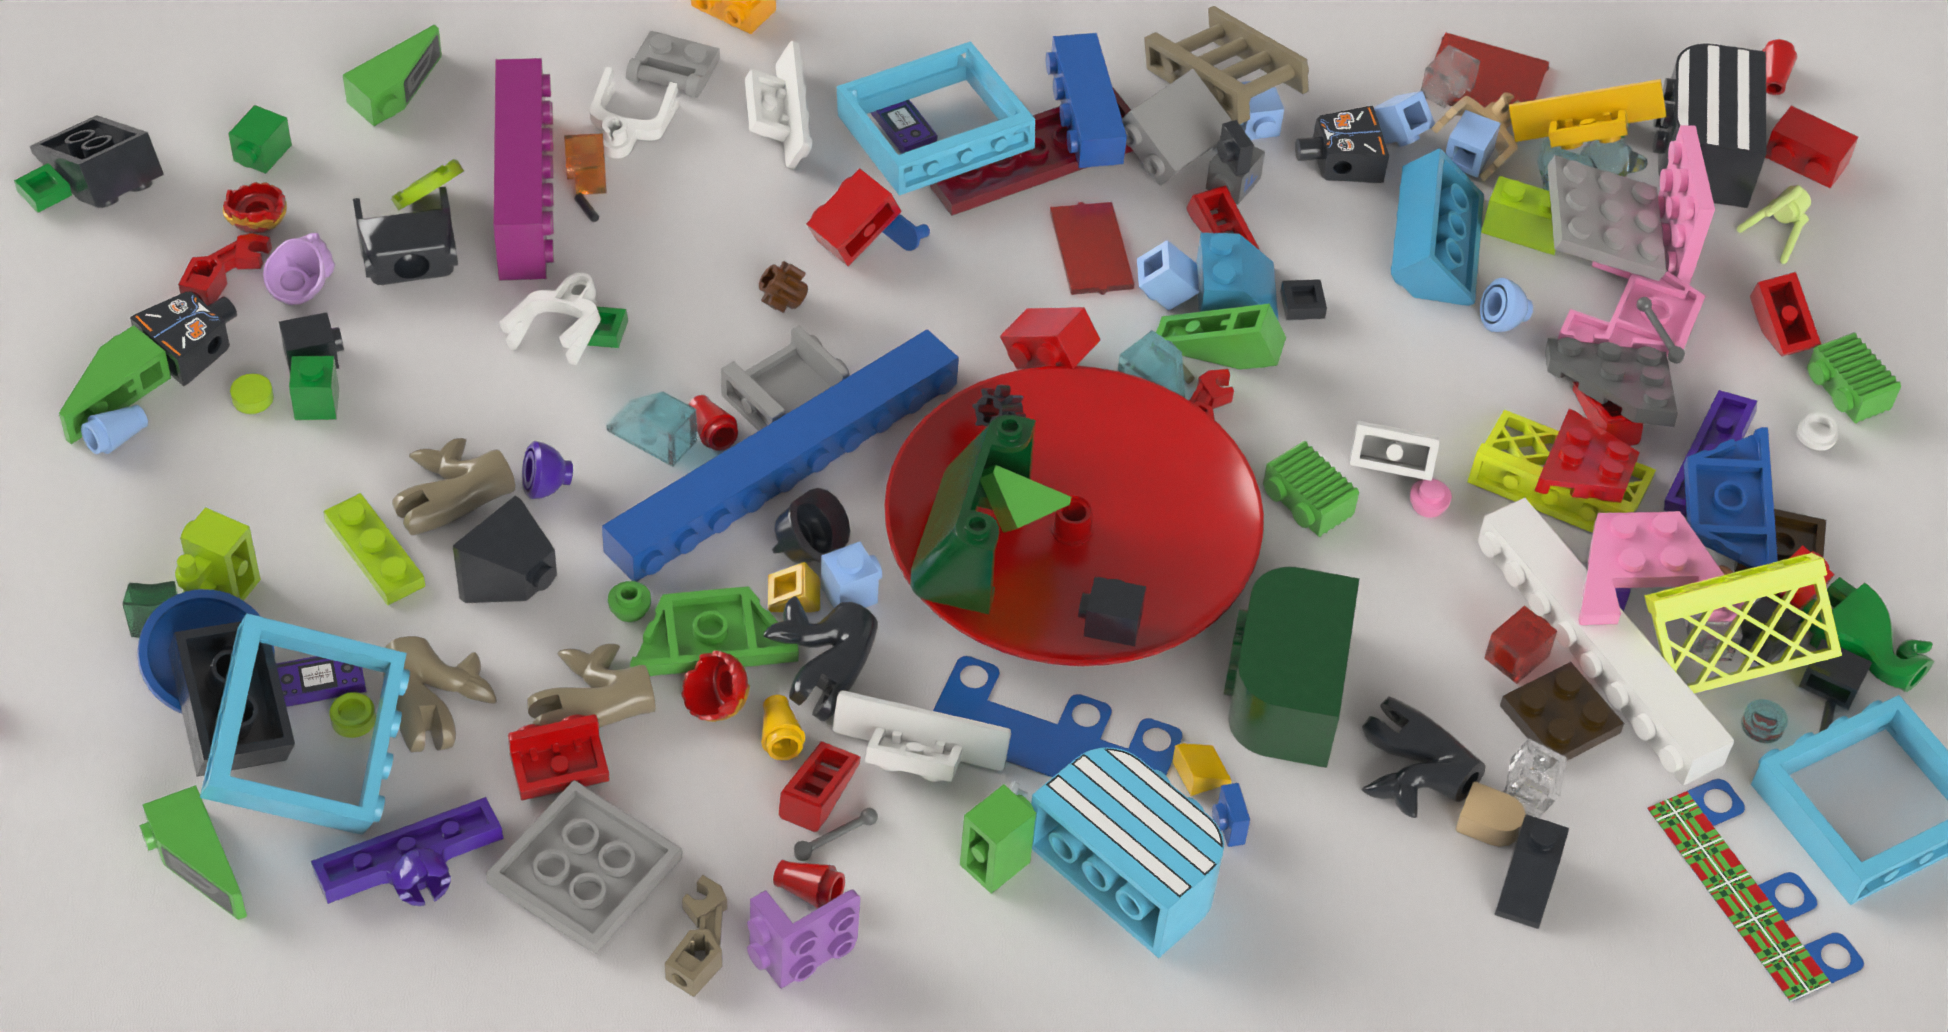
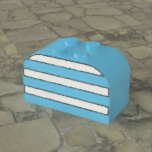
M1097 748L1078 756L1032 794L1031 805L1036 812L1032 850L1156 957L1160 958L1206 917L1211 909L1224 851L1223 836L1217 823L1205 813L1203 807L1195 799L1186 797L1171 785L1169 779L1161 771L1153 770L1140 758L1125 750Z

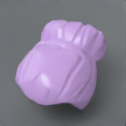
M310 233L306 236L283 242L270 255L264 265L263 277L266 289L273 298L289 305H298L313 299L324 286L325 279L334 271L335 263L333 262L332 254L327 248L326 243L320 239L318 233Z

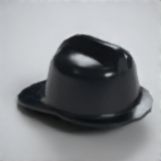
M815 488L795 499L775 521L774 531L778 543L772 548L774 554L784 552L792 562L797 564L812 561L820 563L822 555L845 547L849 541L850 524L847 513L838 498L828 490Z

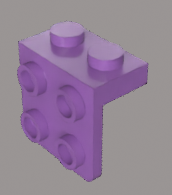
M766 890L750 899V920L747 922L750 935L747 951L751 961L759 970L765 969L781 989L794 981L801 982L806 980L815 972L818 966L831 958H842L854 948L858 939L860 896L855 890H849L795 923H792Z

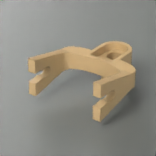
M1503 93L1497 102H1491L1485 108L1471 97L1464 96L1431 128L1437 134L1455 116H1462L1465 110L1501 123L1495 144L1498 158L1479 176L1483 181L1491 176L1518 149L1514 138L1506 130L1512 124L1509 102L1515 96L1511 93ZM1517 99L1513 104L1520 103V101Z

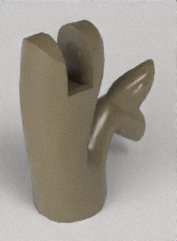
M456 438L446 443L441 451L420 449L410 453L409 457L423 468L446 479L407 488L398 493L392 500L397 516L404 518L403 525L410 535H418L447 525L496 498L514 492L516 487L514 476L501 451L498 449L491 450L479 457L462 461L467 440L465 438Z
M416 636L399 637L386 645L385 648L407 653L404 669L410 670V677L405 694L403 696L398 695L396 710L402 712L399 729L411 753L424 750L425 731L431 732L437 751L452 748L456 740L455 723L449 708L424 684L444 691L458 692L466 698L490 704L497 702L491 685L479 676L481 662L476 652H472L456 667L445 664L438 657L425 638Z
M618 644L601 645L590 654L573 648L560 650L557 653L559 657L575 674L582 677L591 688L557 687L536 692L527 698L528 714L535 719L533 724L540 726L560 722L571 715L580 714L588 716L595 714L597 715L599 728L630 717L655 712V697L648 670L645 665H637L621 670H609L620 648Z

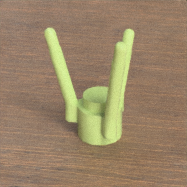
M1799 185L1789 186L1766 207L1740 224L1736 230L1741 233L1764 217L1774 215L1781 223H1793L1794 226L1780 258V262L1786 264L1802 227L1809 220L1805 212L1811 206L1810 195Z

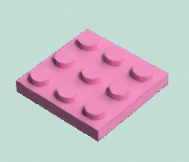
M1680 125L1676 141H1671L1669 145L1667 169H1662L1660 173L1658 200L1666 270L1690 285L1715 211V206L1696 126Z

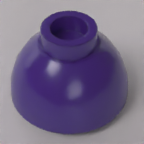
M533 441L527 447L522 464V486L524 493L529 499L548 497L554 494L562 485L571 484L573 478V463L571 460H564L558 450L544 442Z

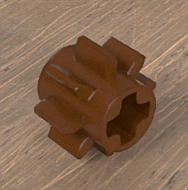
M782 261L780 267L775 264L769 266L759 281V290L765 293L761 302L782 313L785 312L787 307L796 309L802 304L808 293V285L801 281L806 273L785 261Z

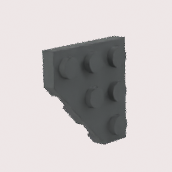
M1568 337L1561 338L1560 340L1548 338L1545 349L1547 372L1559 379L1567 375L1579 382V391L1602 404L1608 402V400L1623 408L1621 415L1632 422L1675 427L1678 412L1666 352L1652 347H1641L1639 349L1620 347L1611 342L1593 344L1580 342Z

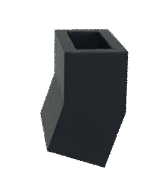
M1822 639L1817 650L1828 648L1827 641ZM1841 648L1842 656L1809 664L1798 687L1826 700H1832L1837 705L1849 710L1872 662Z

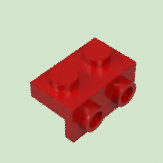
M580 714L571 715L560 722L542 726L529 724L508 734L509 755L521 801L563 792L574 780L584 787L610 781L609 770L599 736V722L595 714L588 716Z

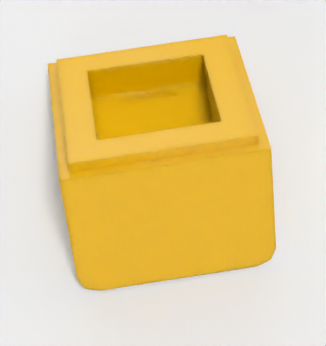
M805 562L768 575V610L770 612H784L787 602L793 596L799 599L805 612L820 611V578Z
M1186 743L1175 745L1172 762L1190 796L1221 787V785L1231 784V778L1213 745Z

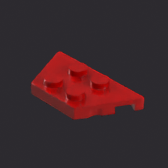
M1568 409L1534 491L1548 494L1550 486L1571 488V497L1597 498L1602 501L1621 503L1640 452L1575 410Z

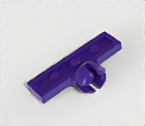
M1718 390L1664 500V511H1680L1684 517H1687L1684 463L1687 457L1703 450H1713L1720 443L1730 439H1734V441L1743 439L1757 412V400Z
M484 797L311 861L327 904L372 887L389 883L394 886L402 901L412 906H424L425 901L419 890L427 888L434 902L446 893L451 883V876L448 872L449 868L446 864L448 860L502 840L504 837L502 827L487 798Z

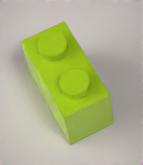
M1499 176L1488 203L1481 233L1555 256L1550 191Z

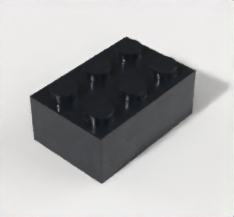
M242 621L175 632L168 649L197 777L205 776L237 628ZM259 642L231 771L286 761L295 745L272 645Z

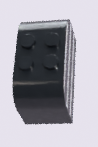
M1709 43L1689 46L1678 55L1671 78H1665L1663 84L1667 117L1654 119L1653 127L1659 128V131L1657 130L1653 142V153H1658L1659 176L1662 169H1667L1669 145L1671 141H1676L1680 125L1696 126L1713 202L1748 208L1767 154L1766 51Z

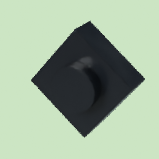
M1237 120L1223 123L1220 141L1217 143V151L1221 161L1228 164L1235 176L1249 173L1254 144Z
M1321 279L1282 281L1280 293L1286 320L1325 319L1327 305Z

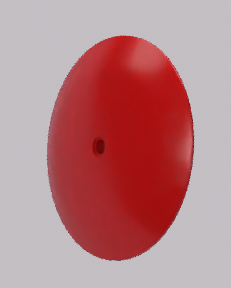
M1043 366L1000 374L963 389L942 402L922 419L901 446L891 467L886 485L884 504L885 526L890 548L897 565L910 585L911 568L944 472L948 465L987 427L975 425L977 418L975 409L972 407L973 404H976L983 397L981 390L983 388L996 389L997 385H1009L1011 388L1010 395H1022L1024 397L1021 403L1026 418L1036 420L1031 480L1072 497L1069 505L1018 529L1005 533L1002 532L994 511L979 507L978 512L992 516L999 526V539L995 549L993 575L995 596L989 614L920 598L933 612L956 630L1002 653L1026 660L1067 666H1104L1131 662L1159 654L1197 636L1215 623L1243 592L1254 572L1260 555L1264 531L1261 493L1255 475L1238 445L1221 425L1201 408L1183 396L1141 377L1119 371L1086 366H1076L1074 369L1066 366ZM1095 576L1106 579H1119L1126 583L1146 586L1143 614L1135 647L1084 637L1085 619L1078 618L1082 593H1091Z

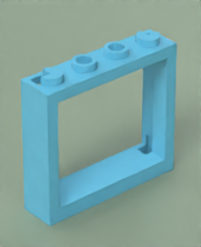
M971 41L836 86L838 117L899 196L1035 148V118ZM966 53V58H964L961 54ZM966 80L998 118V121L898 155L867 114Z
M246 613L237 628L200 798L363 835L373 824V821H380L384 809L385 796L379 795L381 780L388 779L392 768L393 753H388L387 750L390 737H396L401 723L402 712L396 710L398 695L403 696L409 682L410 670L404 669L407 653ZM259 642L385 673L358 806L230 776Z
M1900 695L1883 703L1881 700L1874 701L1861 713L1851 718L1847 716L1840 717L1827 729L1817 734L1813 732L1806 733L1797 739L1792 746L1781 751L1779 749L1770 750L1759 759L1758 763L1760 765L1751 783L1757 793L1850 905L1948 857V820L1861 862L1790 775L1886 729L1948 801V750Z

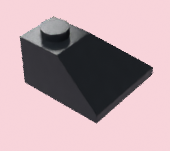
M516 495L453 545L459 599L464 603L527 601L539 590L547 589L557 576L554 547L523 501Z

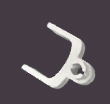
M606 66L589 109L591 123L598 129L603 130L601 143L604 154L610 158H623L632 151L637 139L646 141L660 139L679 107V99L676 98L678 93L677 83H669L659 113L655 118L649 120L626 118L605 109L616 91L615 83L612 82L614 77L613 68Z
M575 273L565 278L556 291L538 290L530 293L526 299L499 322L502 332L509 334L506 338L509 349H517L537 314L543 312L564 313L579 318L559 337L562 346L569 348L566 353L569 364L576 365L601 321L596 307L598 306L595 300L596 288L591 276L587 273Z

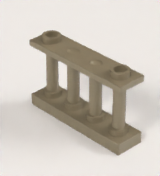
M1216 6L1208 8L1209 28L1177 43L1170 41L1157 32L1144 37L1147 70L1171 84L1191 69H1194L1231 120H1237L1239 124L1250 120V99L1275 86L1284 83L1301 94L1309 92V67L1305 57ZM1212 42L1220 45V47L1198 57L1191 53ZM1236 55L1243 59L1223 70L1214 67V65ZM1258 69L1267 73L1246 84L1237 80Z

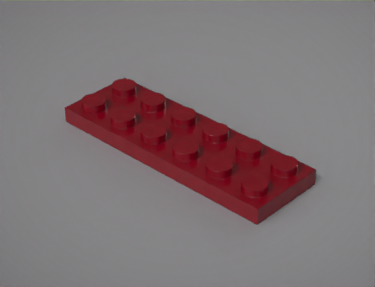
M1113 88L1120 115L1123 118L1131 109ZM1060 106L1033 115L1035 118L1034 149L929 185L950 215L953 216L1085 169L1078 167L1075 153H1069L1068 127H1062ZM1126 145L1125 154L1133 152V149Z

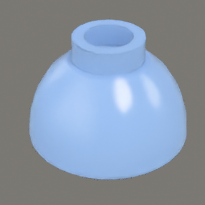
M1497 278L1491 282L1484 291L1480 302L1482 323L1491 332L1510 331L1520 325L1521 322L1528 321L1533 313L1532 301L1527 299L1522 288L1506 278Z

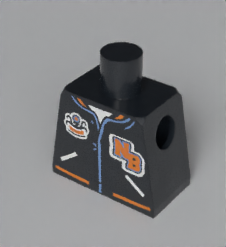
M1373 106L1320 115L1316 119L1313 137L1297 138L1295 142L1297 160H1317L1321 176L1325 180L1384 183L1389 153Z
M184 292L130 317L132 326H136L165 351L170 375L184 387L228 350L230 344L226 323L237 317V311L233 303L225 296H222L210 305H206L193 292Z

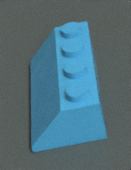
M1439 148L1402 167L1391 275L1394 281L1399 286H1403L1414 298L1470 306L1475 303L1484 193Z

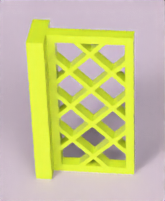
M1504 409L1485 443H1481L1477 450L1467 481L1472 485L1514 502L1526 498L1535 510L1593 533L1598 513H1628L1638 510L1653 480L1656 469L1636 462L1631 476L1642 481L1628 483L1621 503L1602 501L1597 498L1571 497V488L1550 486L1548 494L1535 492L1534 490L1543 470V467L1539 465H1545L1550 453L1544 444H1554L1559 431ZM1508 426L1521 431L1524 435L1511 437L1505 427ZM1532 446L1537 454L1524 456L1519 448Z
M1809 553L1644 595L1648 612L1652 614L1661 656L1675 672L1686 655L1705 666L1695 682L1687 683V686L1693 693L1842 656L1824 576L1827 575L1824 558ZM1814 584L1817 600L1808 614L1789 604L1798 588ZM1787 591L1782 599L1774 595ZM1765 596L1779 603L1766 625L1747 615L1755 600ZM1744 602L1740 610L1732 606ZM1726 607L1737 614L1724 636L1705 626L1714 609ZM1786 608L1805 618L1792 640L1773 630ZM1819 611L1821 614L1822 623L1815 619ZM1702 613L1698 621L1690 617V615ZM1684 618L1695 626L1681 647L1669 640L1665 622ZM1743 619L1763 629L1750 651L1731 641ZM1812 623L1824 630L1828 648L1809 652L1799 646ZM1702 629L1721 640L1708 662L1689 652ZM1771 634L1787 643L1788 647L1778 661L1768 663L1759 658L1757 654ZM1727 645L1747 655L1739 669L1731 673H1725L1715 667ZM1671 647L1679 651L1674 659ZM1796 649L1804 653L1798 656L1791 657ZM1753 660H1755V661L1759 662L1760 664H1762V665L1750 667V665L1752 664ZM1711 671L1719 674V676L1707 678Z

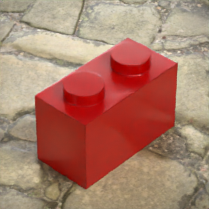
M1791 105L1772 129L1766 146L1767 154L1765 158L1831 188L1849 164L1859 137Z
M859 168L851 177H848L841 183L838 191L824 205L819 206L813 212L811 219L806 225L817 242L849 267L902 211L892 193Z
M1085 307L1027 308L1000 335L1008 357L1016 369L1043 366H1066L1074 369L1101 341Z

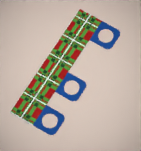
M1714 779L1647 808L1790 1002L1852 975L1863 968L1864 961L1841 933L1828 934L1803 946L1786 921L1815 909L1817 899L1801 877L1792 872L1784 873L1757 885L1714 828L1717 824L1741 815L1745 810L1743 801L1727 781ZM1712 789L1726 792L1732 799L1731 809L1723 813L1710 810L1704 802L1705 793ZM1783 883L1794 884L1802 890L1804 902L1799 907H1786L1777 900L1775 896L1776 888ZM1828 944L1843 946L1850 954V964L1843 969H1835L1828 966L1821 957L1822 948Z

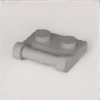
M650 30L635 58L629 60L626 69V79L634 82L645 80L664 86H669L670 82L677 83V88L685 91L686 95L698 98L720 60V48Z

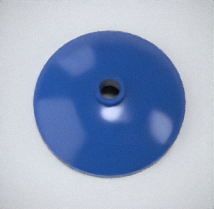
M191 590L167 599L151 613L139 637L137 659L145 684L160 702L182 714L168 653L174 633L240 622L246 613L260 616L259 613L240 598L217 590ZM272 645V649H273V653H274V657H275V650H274V646Z

